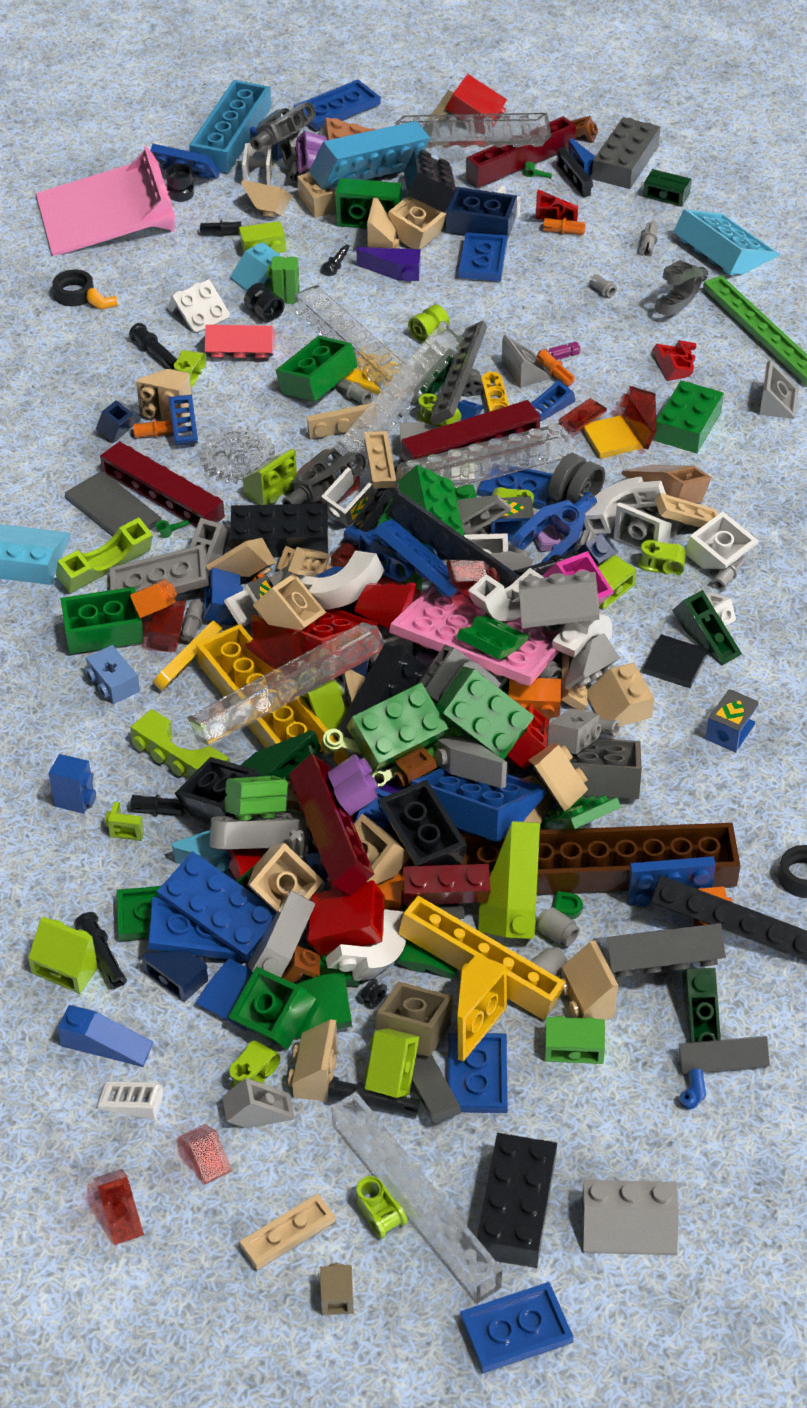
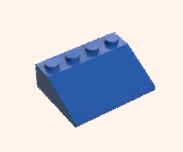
M442 768L411 780V786L428 780L455 826L463 829L467 834H477L485 837L490 842H499L505 838L511 822H523L548 793L547 787L508 774L506 775L505 788H498L452 775Z

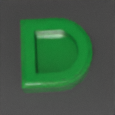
M557 891L554 908L573 920L581 915L583 902L576 894Z

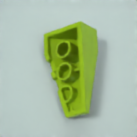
M511 822L490 876L491 892L488 903H480L478 931L502 937L534 939L540 823Z

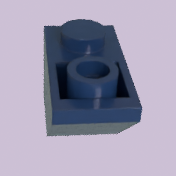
M115 400L101 412L96 430L114 443L133 427V423L137 424L142 417L125 403Z

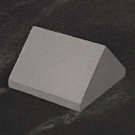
M506 334L502 337V362L520 388L552 378L546 368L536 361L537 356L532 350Z
M771 360L766 364L760 415L794 419L796 417L799 388Z

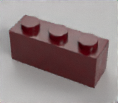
M489 864L404 867L402 875L403 905H411L417 896L432 904L488 903L491 892Z

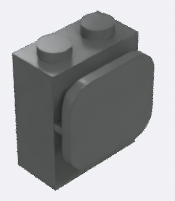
M446 644L417 683L422 682L430 698L436 704L463 666L475 669L498 688L501 685L496 677L478 663L470 660L455 647Z

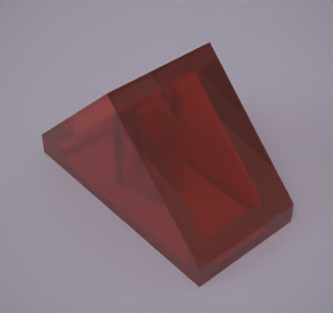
M203 1124L178 1136L181 1145L204 1184L232 1172L215 1129Z

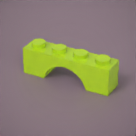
M138 517L119 527L114 536L98 549L87 553L76 550L57 561L56 577L70 594L109 573L111 567L123 565L149 551L153 534Z
M150 709L130 726L133 746L139 751L144 750L149 753L156 762H163L178 776L183 775L189 779L209 757L230 762L229 757L210 745L201 749L188 750L171 742L173 737L171 720L153 709Z

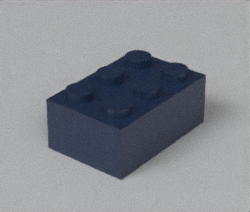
M456 187V192L446 210V232L507 235L509 238L517 216V195Z

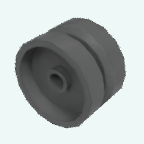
M573 452L567 454L560 461L551 477L548 490L550 499L557 503L569 500L575 504L586 492L592 493L589 499L593 495L596 496L601 492L604 484V467L592 461L587 462L586 458Z

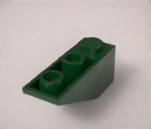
M716 968L686 969L682 973L690 1042L721 1040Z

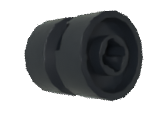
M182 163L170 165L166 169L169 198L176 202L190 200L194 196L192 168Z
M263 283L252 285L244 296L245 305L265 322L269 323L279 318L284 311L285 304L283 299Z

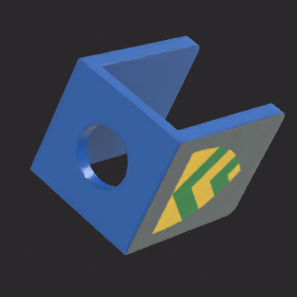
M531 497L502 498L511 506L512 510L491 522L489 527L490 534L507 533L508 542H510L513 535L534 516Z
M729 689L708 717L705 739L736 753L755 726V721L751 720L750 717L758 707L759 702Z

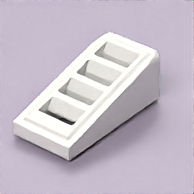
M106 1082L97 1108L99 1110L155 1120L163 1097L162 1085L140 1082ZM111 1091L117 1092L114 1101H108ZM123 1093H127L125 1102L120 1101ZM133 1095L138 1096L136 1102H131ZM144 1097H148L147 1102H143Z

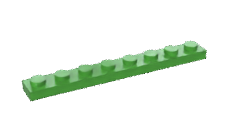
M722 275L704 281L703 289L807 386V354Z

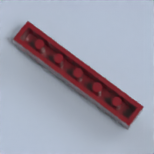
M562 116L466 157V179L479 188L525 168L526 162L537 163L557 154V149L565 147L568 149L569 139L573 138L575 140L576 125Z
M529 400L518 402L402 439L401 457L410 470L416 465L425 469H432L540 434L541 416Z
M120 441L100 455L102 471L108 476L183 520H188L195 527H197L200 518L218 523L225 517L224 502L219 497L212 495L202 487L191 483L183 476H179L167 467L158 464L150 457L139 453L134 448Z
M311 754L289 774L293 785L291 788L300 802L298 806L304 813L307 820L305 824L313 835L314 839L312 842L320 853V862L327 871L329 884L337 891L342 890L348 895H352L374 875V871L351 816L340 805L335 796L334 787L328 776V772L331 770L330 766Z

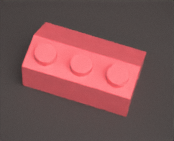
M205 325V352L211 354L212 358H224V354H233V358H246V354H255V358L268 359V355H274L276 330L273 326Z

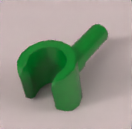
M525 163V177H534L535 175L546 178L552 177L551 173L535 169L534 163Z
M161 520L156 523L157 532H160L162 538H167L171 536L172 531L188 526L189 521L184 520L169 525L168 521Z

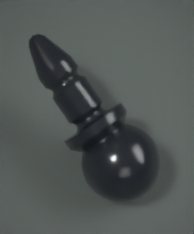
M348 244L340 248L334 257H329L328 261L323 263L321 266V273L323 275L333 276L337 274L338 269L341 268L340 262L348 253Z

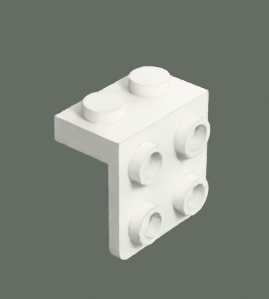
M210 280L196 283L185 291L174 293L167 306L171 313L179 310L194 333L204 330L205 325H215L228 319L230 316L229 311Z

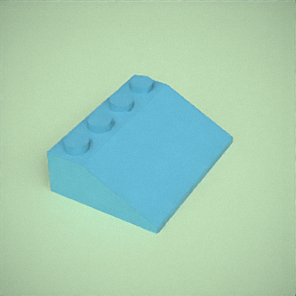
M684 209L673 231L679 236L680 241L691 244L694 247V251L702 255L705 254L709 262L723 267L722 271L729 275L745 274L780 255V253L722 213Z
M0 524V579L51 585L56 574L57 561L62 558L71 533Z

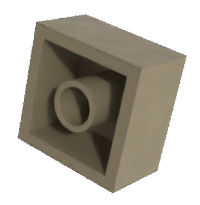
M398 982L377 1011L376 1030L389 1028L420 1036L417 1054L430 1057L451 1025L453 996Z

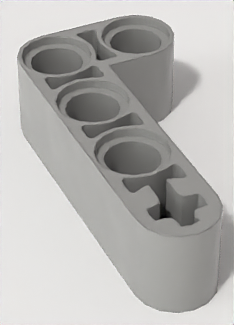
M286 808V811L276 813L274 818H262L258 815H252L250 820H239L235 816H217L211 818L209 846L216 849L270 848L272 845L281 843L288 845L289 832L293 829L304 832L305 843L309 846L311 831L305 824L307 820L304 813L296 809Z

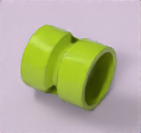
M438 304L431 305L423 310L422 313L411 317L408 321L411 335L421 343L429 341L435 335L447 330L450 326L448 314Z

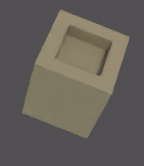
M332 1263L328 1266H320L322 1315L354 1314L352 1265Z

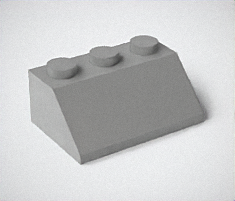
M582 570L573 575L556 573L546 578L529 576L524 578V580H519L522 628L600 620L595 572Z
M584 1180L582 1191L583 1253L677 1255L679 1213L677 1182Z

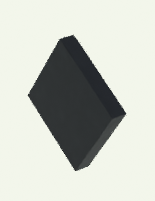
M661 634L643 667V674L691 689L708 655V649Z

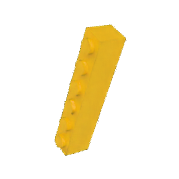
M417 896L403 913L398 934L461 971L462 967L469 963L476 954L507 965V999L542 1020H546V1017H548L558 1003L565 981L429 901Z

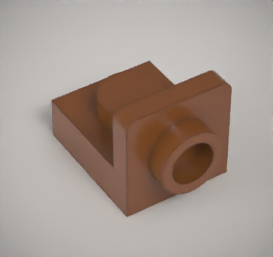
M591 116L571 120L576 125L575 137L580 138L586 135L589 143H594L598 134V127L593 122Z
M422 746L395 760L397 768L395 777L401 787H410L411 780L437 768L436 761Z
M297 946L281 978L294 983L299 981L303 974L313 978L318 977L320 974V955Z

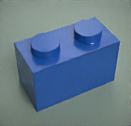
M212 567L208 574L209 586L204 587V619L214 620L225 625H233L235 619L224 603V600L243 591V586L240 585V575Z
M59 754L48 773L54 806L84 814L88 806H92L96 799V790L93 788L94 776L91 773L89 761Z

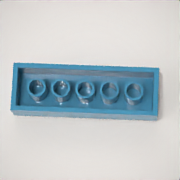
M233 80L189 144L190 152L208 155L221 172L229 173L243 152L245 143L250 141V127H257L258 123L265 118L272 107L271 87Z
M417 121L323 141L309 173L322 189L337 187L340 178L368 180L369 178L381 177L386 174L398 173L405 170L414 149L417 151L421 149L426 150L430 137Z

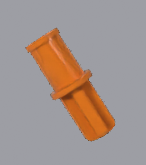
M545 218L543 225L544 232H559L562 235L564 233L583 235L586 229L584 222L568 221L566 218H563V220Z
M546 349L538 354L539 357H536V361L549 371L548 374L550 376L554 375L567 387L574 383V375L563 366L562 361H557Z
M154 419V422L133 423L135 438L156 436L158 438V435L174 434L172 420L157 421Z

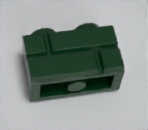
M652 169L644 182L643 197L682 207L690 195L692 179Z

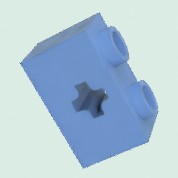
M113 645L86 657L87 669H85L87 678L91 683L96 682L103 698L108 697L113 704H116L140 692L138 675Z

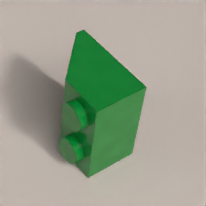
M256 966L228 1018L260 1037L288 1050L316 998L301 986Z

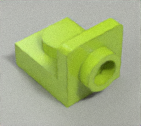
M114 802L111 811H107L105 816V826L109 827L110 837L142 841L144 835L142 816L121 814L120 802Z

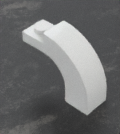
M635 477L617 482L605 488L595 496L597 503L585 513L584 524L586 530H592L594 534L611 533L615 524L616 506L618 503L635 509L657 506L654 499L659 493L666 494L662 482H643L642 477Z
M355 551L347 565L334 575L323 578L297 574L296 576L323 609H334L358 600L365 586L369 583H377L385 570L376 553Z
M529 568L515 582L504 589L503 585L486 574L468 592L473 603L496 620L512 621L521 617L519 580H524V578L529 576L544 577Z
M599 612L600 620L566 623L552 641V648L575 658L591 639L605 633L608 640L612 638V621L610 617Z
M384 909L383 942L369 945V947L340 944L326 957L327 967L340 969L343 972L352 971L354 981L371 979L380 974L400 956L405 947L406 938L398 934L404 912Z

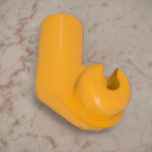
M90 288L87 291L88 302L97 309L118 306L116 296L105 298L98 293L96 288Z

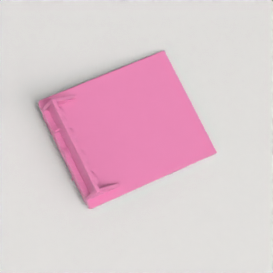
M144 146L143 152L131 164L36 193L44 222L43 225L45 226L53 256L65 254L151 226L174 232L176 217L168 195L169 192L166 189L167 186H165L157 159L147 146Z

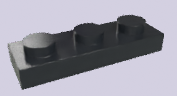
M565 147L557 149L556 165L583 198L591 196V188H593L591 176H588L583 167L578 164L574 156Z

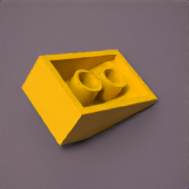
M478 954L469 963H466L460 972L461 985L457 1015L458 1060L464 1061L507 1009V965Z

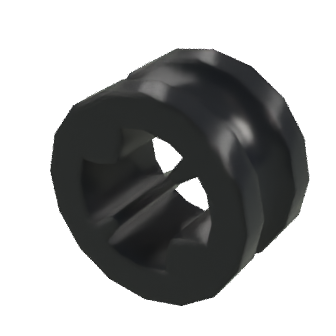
M375 978L371 979L362 991L361 1001L364 1003L369 1001L370 1006L376 1008L384 999L387 986L385 984L379 985L378 980Z

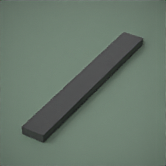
M484 320L465 328L430 418L434 425L454 417L488 327Z

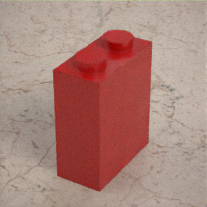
M467 74L452 94L445 109L482 133H486L489 128L494 129L499 119L505 113L506 108L504 105L507 99Z
M374 880L365 882L352 895L335 889L312 895L311 901L315 903V906L309 917V930L306 932L308 944L311 947L313 946L320 956L330 954L340 944L363 947L383 942L385 896Z

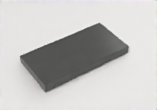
M103 471L98 472L65 492V498L112 536H114L119 527L138 517L149 530L156 527V523L161 521V517Z

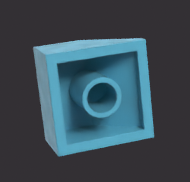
M263 242L245 251L232 272L230 279L245 291L256 283H263L268 287L271 278H267V265H271L272 257L281 255Z

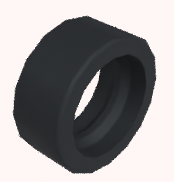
M78 269L60 272L52 281L54 299L64 306L74 307L88 303L87 291L90 288H94L92 276ZM70 285L84 286L81 289L73 291L63 289Z
M796 845L789 848L782 855L778 878L785 891L793 896L807 898V880L798 878L789 870V867L795 863H807V845Z

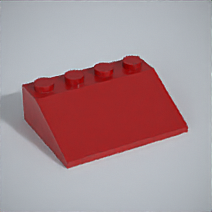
M334 608L324 609L326 611L324 615L303 630L268 625L256 613L252 614V638L264 650L277 652L282 657H290L297 660L300 664H308L313 666L315 670L326 671L332 666L341 664L377 629V623Z

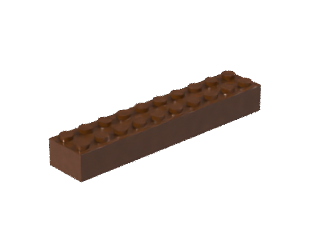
M733 822L540 830L537 894L557 893V891L567 893L627 891L630 863L713 856L716 864L713 887L737 886L741 865ZM460 833L467 846L464 861L459 863V865L489 864V874L491 876L505 838L499 842H490L485 837L477 834Z

